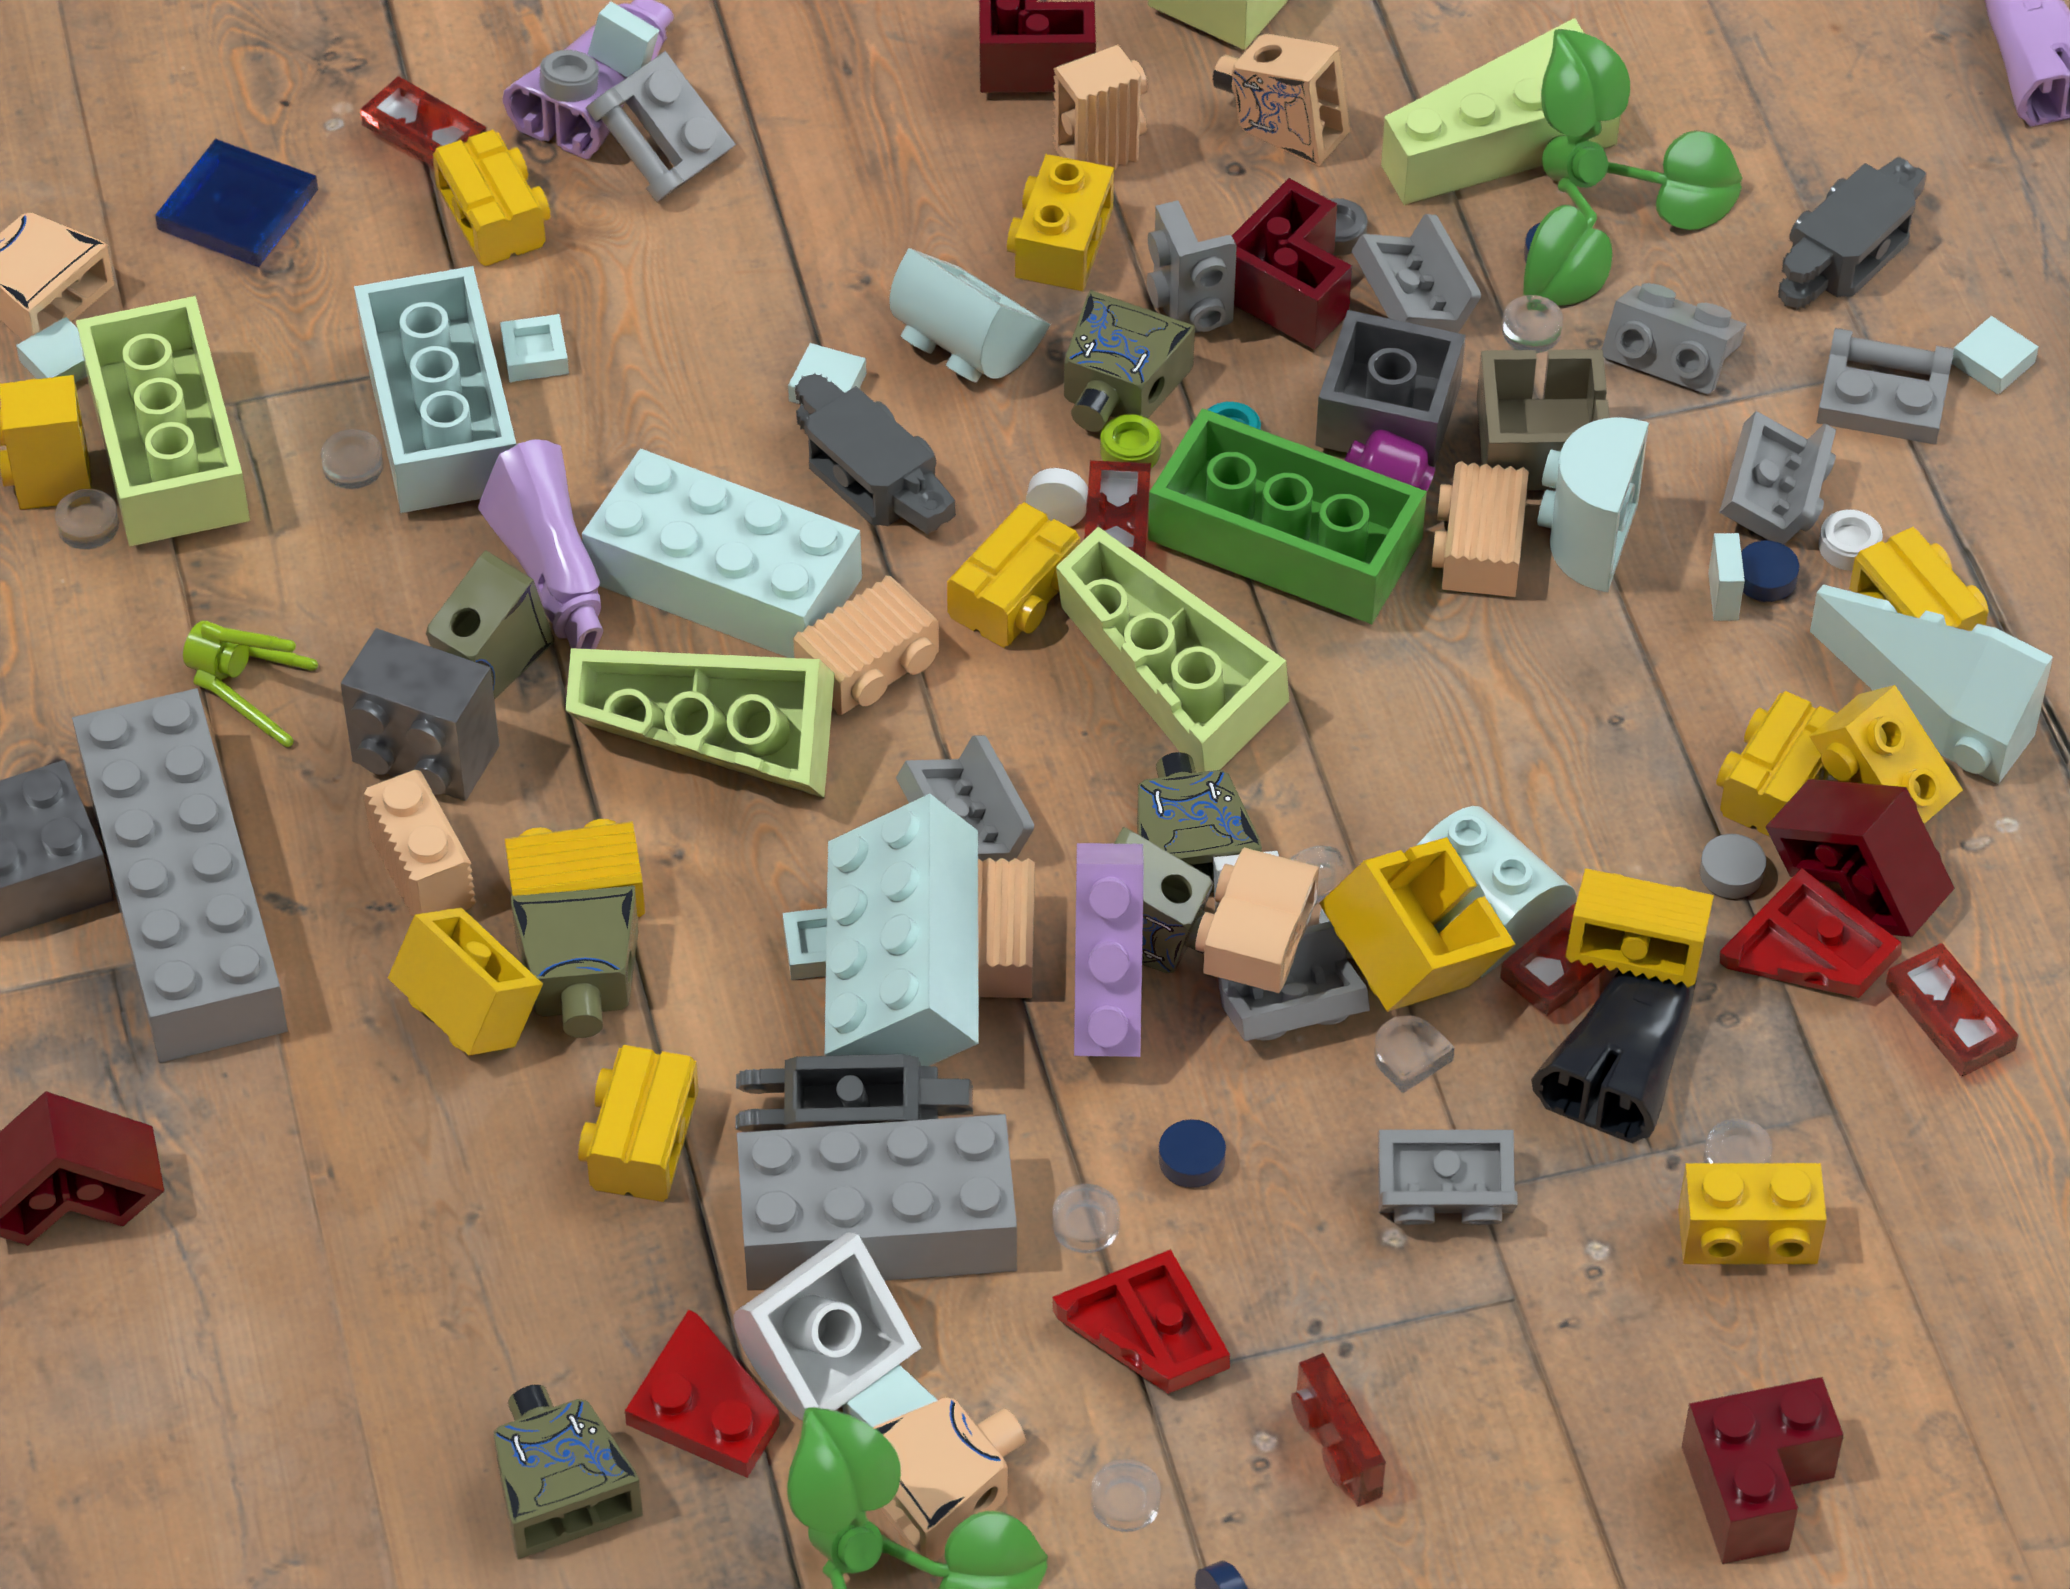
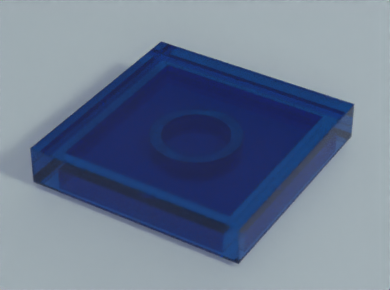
M215 138L155 214L157 229L260 267L318 191L317 176Z

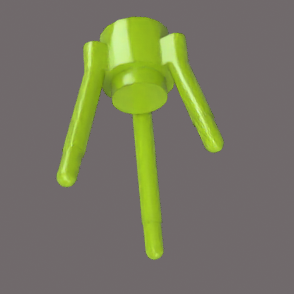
M204 620L198 622L187 636L183 649L185 665L197 670L193 681L194 685L215 693L284 747H291L293 745L294 739L292 736L221 680L228 676L232 678L239 676L246 667L249 656L309 671H314L318 668L317 660L293 653L296 644L292 640L225 628Z

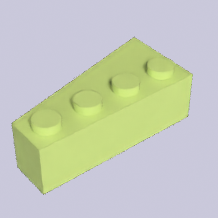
M1575 18L1385 116L1381 166L1404 205L1543 166L1542 157L1547 144L1553 138L1564 135L1552 128L1543 114L1541 104L1543 77L1552 53L1554 31L1556 29H1567L1584 33ZM1620 116L1612 120L1601 121V133L1589 139V141L1596 142L1603 149L1617 145Z
M1097 527L1056 566L1062 609L1180 752L1187 753L1193 758L1197 773L1221 770L1289 702L1287 663L1285 659L1101 528Z
M571 648L565 711L584 725L825 798L835 673L820 659Z

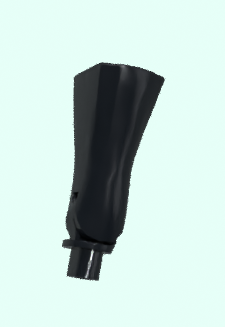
M1619 970L1583 1020L1554 1050L1531 1078L1533 1092L1540 1098L1545 1109L1630 1143H1635L1642 1138H1649L1656 1127L1674 1058L1689 1018L1697 978L1695 984L1687 988L1682 981L1674 985L1670 979L1661 982L1657 976L1648 979L1644 973L1635 976L1631 970L1624 974Z

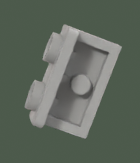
M1178 200L1157 205L1155 207V231L1148 233V247L1154 263V272L1148 273L1146 279L1152 304L1155 308L1163 307L1168 317L1194 325L1195 333L1210 331L1230 324L1233 321L1236 243L1233 237L1225 235L1198 242Z
M1425 214L1410 237L1361 234L1352 249L1353 255L1389 319L1459 333L1481 298L1478 286L1437 215Z
M1644 283L1641 286L1635 285L1616 300L1602 347L1604 358L1705 394H1710L1715 390L1724 359L1740 347L1746 323L1732 319V313L1721 306L1711 303H1698L1695 306L1675 299L1676 293L1673 290L1653 283Z
M1758 411L1754 412L1743 424L1719 513L1769 541L1785 544L1800 529L1808 531L1819 518L1824 506V500L1819 495L1822 483L1830 474L1835 463L1836 456L1831 453L1836 429L1824 423L1812 436L1806 439Z
M985 735L972 736L959 759L906 760L896 777L909 803L927 794H931L977 829L978 859L982 861L988 858L998 861L1003 858L1009 862L1017 858L1034 830V823L1028 810L1025 808L1003 764Z
M1330 921L1306 928L1280 993L1218 977L1222 1008L1244 1041L1253 1039L1272 1040L1281 1037L1289 1030L1313 1024H1336L1347 1019L1349 1015L1370 1010L1367 987L1347 960L1345 944L1335 933Z
M1379 1130V1213H1394V1223L1404 1225L1435 1223V1213H1462V1223L1490 1225L1502 1223V1213H1513L1518 1206V1196L1514 1186V1130Z

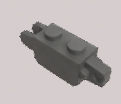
M1898 156L1879 170L1864 163L1847 180L1841 178L1835 182L1828 192L1826 199L1813 212L1809 210L1803 212L1791 229L1789 240L1793 242L1792 249H1790V253H1786L1782 265V272L1785 273L1786 279H1782L1778 290V298H1781L1785 306L1796 307L1797 309L1800 307L1805 308V305H1810V302L1817 299L1825 290L1836 297L1854 296L1909 243V231L1912 215L1915 211L1916 199L1924 190L1927 173L1919 167L1912 166L1907 160Z
M814 373L801 376V380L795 385L796 400H799V404H802L796 410L797 425H800V429H804L805 434L808 435L809 469L871 525L889 526L900 518H904L926 534L937 530L943 523L949 522L955 517V499L935 476L936 457L929 444L919 436L913 437L895 421L893 414L887 406L879 401L874 402L857 386L844 393L832 381L828 382L827 377H822V374L816 375Z
M905 1054L800 1056L785 1060V1068L752 1069L740 1071L739 1074H736V1089L749 1094L785 1093L784 1109H748L739 1111L735 1116V1129L742 1132L938 1119V1116L973 1114V1085L970 1079L938 1078L937 1067L921 1066L918 1057Z

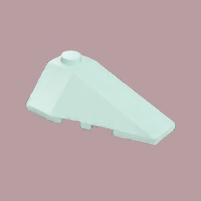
M1822 585L1818 590L1810 632L1872 690L1896 685L1942 756L1957 763L1967 772L1979 774L1999 784L2035 736L2053 656L1997 628L1977 623L1972 631L1947 626L1945 617L1942 614L1925 610L1920 618L1897 613L1896 609L1887 600L1827 585Z

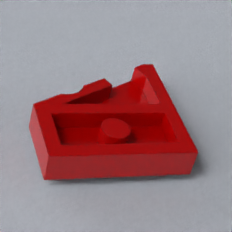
M1801 868L1719 951L1720 964L1730 970L1859 998L1901 956L1902 942Z
M1171 1249L1052 1297L1053 1313L1059 1321L1167 1394L1230 1369V1353Z
M691 1310L686 1312L625 1409L626 1425L746 1478L749 1477L780 1426L779 1410L702 1318Z

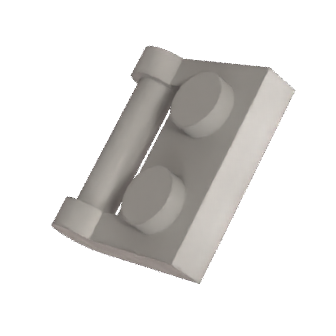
M666 51L615 87L607 90L586 107V110L595 122L600 120L604 122L650 185L646 189L656 203L736 145ZM627 103L674 167L672 169H667L622 109L621 105Z
M1835 328L1816 423H1826L1829 426L1936 445L1954 349L1936 346L1935 351L1861 339L1852 337L1853 331ZM1847 360L1931 375L1930 381L1846 367Z

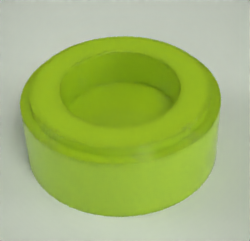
M1129 414L1113 418L1101 431L1100 454L1102 460L1114 471L1138 472L1139 474L1151 469L1158 462L1161 455V433L1159 428L1150 419L1139 415Z

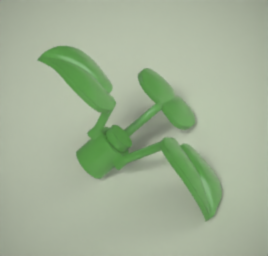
M1556 29L1554 31L1552 53L1541 88V104L1545 119L1552 128L1564 135L1553 138L1547 144L1543 152L1542 163L1546 174L1551 179L1559 181V191L1567 193L1578 209L1570 205H1561L1553 209L1543 218L1534 234L1525 266L1523 285L1524 305L1534 309L1575 304L1589 299L1601 289L1609 276L1612 266V244L1609 237L1603 231L1593 228L1597 215L1577 189V186L1581 188L1592 187L1601 181L1606 173L1662 184L1656 200L1658 215L1668 224L1686 230L1705 228L1722 219L1732 209L1741 192L1742 176L1732 151L1721 138L1705 131L1686 132L1669 145L1663 160L1664 173L1609 162L1604 149L1596 142L1589 141V139L1601 133V121L1615 119L1625 111L1630 96L1629 73L1620 56L1606 43L1591 35L1567 29Z
M808 1407L805 1409L800 1440L789 1470L787 1496L789 1506L795 1517L808 1527V1536L811 1544L828 1559L823 1567V1573L831 1580L833 1589H847L843 1577L844 1573H859L872 1568L878 1562L881 1553H887L933 1576L944 1577L939 1589H1038L1047 1570L1048 1556L1029 1528L1017 1518L1007 1513L983 1511L973 1514L961 1522L952 1531L946 1542V1563L932 1561L891 1541L885 1535H881L878 1527L867 1519L865 1511L884 1507L895 1497L898 1491L901 1465L893 1445L872 1426L854 1416L824 1408Z

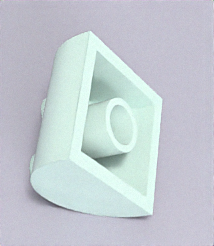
M911 248L907 250L891 286V312L895 318L906 324L900 336L907 342L932 354L936 345L944 348L952 354L946 366L975 383L978 382L982 373L989 378L995 379L1004 377L1016 370L1033 353L1051 325L964 269Z
M1630 418L1596 420L1572 433L1564 443L1561 451L1551 449L1548 454L1542 485L1555 488L1556 491L1546 489L1541 502L1537 525L1551 528L1550 548L1553 558L1560 569L1571 579L1586 587L1604 592L1609 591L1639 501L1649 427L1648 422Z
M1479 806L1466 807L1449 815L1431 829L1417 844L1420 845L1447 837L1477 883V886L1434 925L1437 932L1440 933L1476 898L1485 896L1516 944L1490 967L1481 978L1564 919L1575 909L1577 895L1574 888L1486 810Z

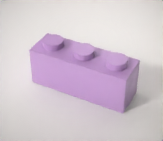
M1077 843L1074 1056L1140 1057L1143 844Z

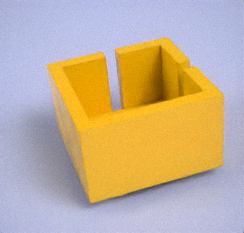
M1447 837L1410 847L1405 853L1399 850L1364 860L1319 903L1332 923L1335 933L1349 950L1366 977L1371 990L1379 998L1387 1012L1471 986L1516 945L1485 896L1476 898L1440 933L1435 929L1434 925L1477 886L1476 881Z

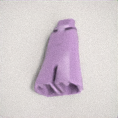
M633 0L631 4H619L618 6L660 30L652 61L657 57L662 44L666 40L665 28L673 21L672 11L666 5L654 0ZM595 25L564 50H575L588 55ZM593 58L599 67L598 88L595 94L582 101L563 102L547 96L541 90L539 85V65L504 90L502 101L508 116L519 132L540 141H550L556 133L557 145L562 150L584 159H590L601 147L610 130L602 120L595 122L586 110V107L627 77Z
M1984 0L1990 24L2001 50L2018 117L2025 120L2029 126L2069 119V8L2063 0Z
M537 439L518 443L511 449L499 454L482 494L478 509L498 537L518 559L528 577L534 580L543 609L548 619L553 623L552 627L556 636L567 638L571 648L596 649L603 634V628L598 619L601 611V600L597 591L600 581L576 529L561 445Z

